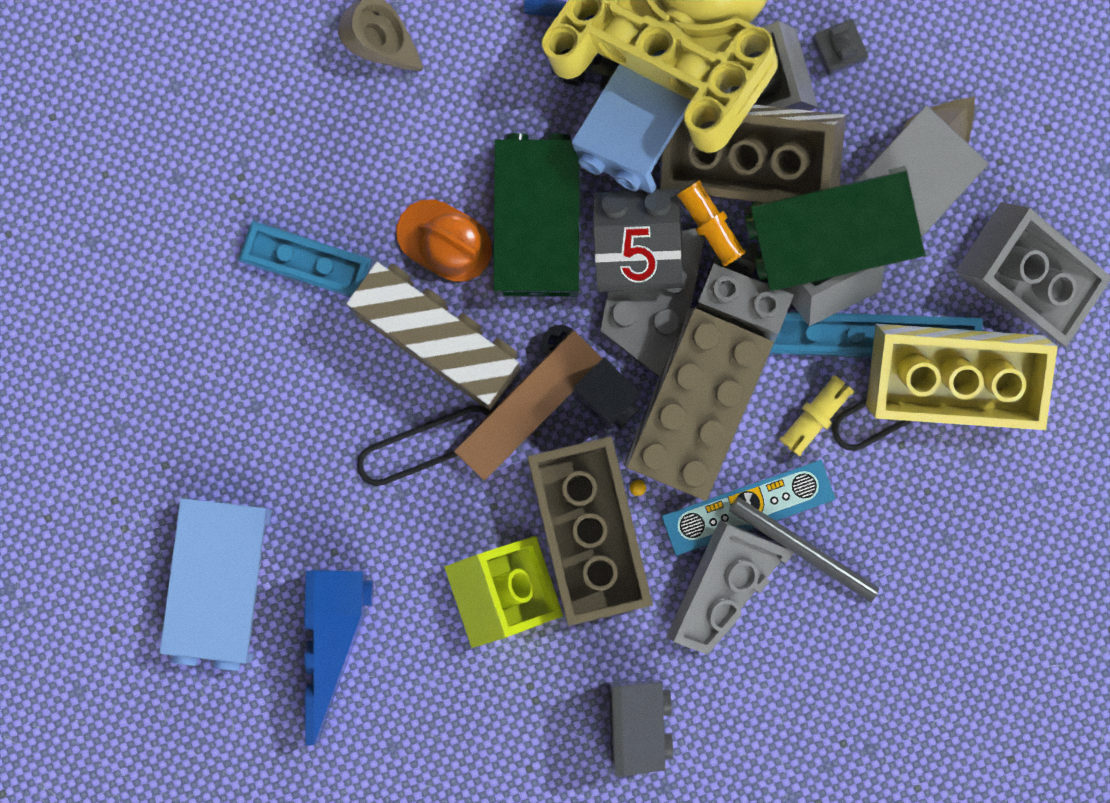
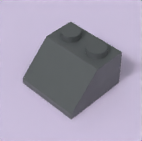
M660 680L609 682L611 759L615 777L665 771V760L673 759L672 733H664V716H671L670 690H663V684Z

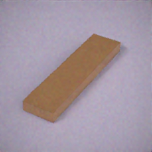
M572 329L456 446L454 452L485 481L573 392V387L602 357Z

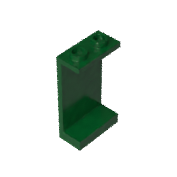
M508 133L504 135V139H495V297H578L580 164L571 143L573 140H571V135L553 133L546 135V140H529V135Z
M906 166L889 169V174L771 202L761 203L752 201V213L745 214L750 239L758 238L762 255L755 256L760 281L768 280L770 291L925 257Z

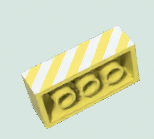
M876 324L866 407L875 419L1046 430L1058 346L1044 335Z

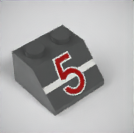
M679 188L656 189L653 193H648L644 190L594 192L593 229L598 292L683 288L681 200L677 197V194L680 193Z

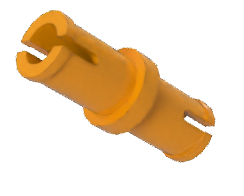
M698 180L677 194V197L681 199L698 225L695 229L698 235L705 236L722 262V266L725 267L746 253V250L742 248L725 222L728 218L725 212L718 211L701 185V181Z

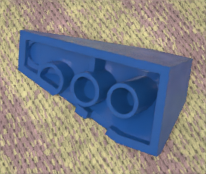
M306 570L304 629L313 631V640H308L307 650L305 651L306 673L311 675V684H307L305 690V745H315L320 740L362 625L366 606H373L374 581L366 580L367 571Z

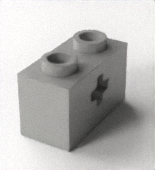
M713 264L696 309L775 342L794 295L781 289L770 291L768 284Z

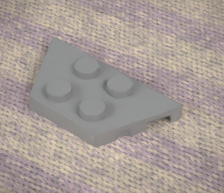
M696 228L682 231L683 288L608 291L600 333L615 345L620 346L630 357L641 365L643 364L658 377L662 373L688 309L692 305L705 240L704 235H698L695 230Z

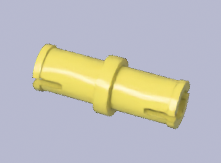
M833 375L811 403L806 402L802 406L801 410L803 413L783 437L779 438V441L785 446L787 445L789 450L800 457L822 428L827 430L832 424L830 419L849 396L854 393L852 388L846 387L844 381Z

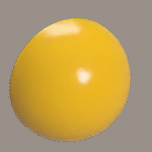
M636 479L630 484V492L635 496H641L646 491V484L642 480Z

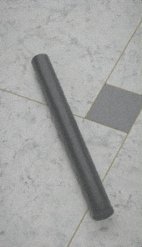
M737 497L731 504L729 511L869 602L876 598L879 587L743 499Z

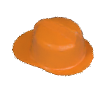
M435 199L420 200L408 206L400 215L396 226L397 241L403 253L414 262L453 282L469 281L478 277L487 268L492 256V242L486 229L472 217L447 203Z

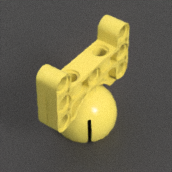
M568 0L542 39L543 50L555 74L561 78L572 79L580 76L590 65L597 53L690 100L691 102L684 113V121L694 146L700 151L707 153L716 152L729 142L778 67V59L769 32L764 28L751 24L763 10L768 0ZM595 15L593 18L589 20H584L586 17ZM571 49L568 53L559 55L562 51ZM660 50H667L662 55L653 56ZM754 52H763L760 56L756 58L748 57L750 54ZM729 87H740L735 92L723 93ZM707 121L716 122L712 127H709L707 129L699 128L703 123Z

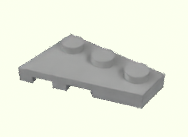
M719 520L666 637L674 643L708 655L740 618V609L756 591L758 593L763 591L770 582L767 577L781 561L786 564L794 553L778 543Z

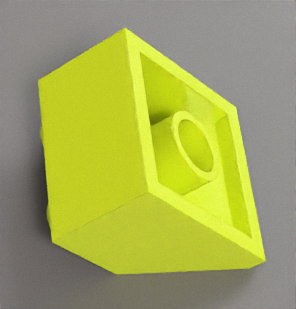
M536 536L444 566L471 648L509 637L563 616Z

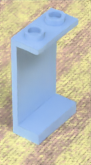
M660 50L653 56L662 55L667 50ZM619 64L571 142L579 158V164L593 174L600 175L601 172L615 177V180L628 190L637 191L639 188L648 193H653L656 185L651 171L683 120L685 110L691 101Z
M180 498L160 654L172 655L171 663L196 666L198 658L215 660L214 668L239 671L241 663L247 664L252 662L253 653H249L264 530L265 526H270L271 509Z

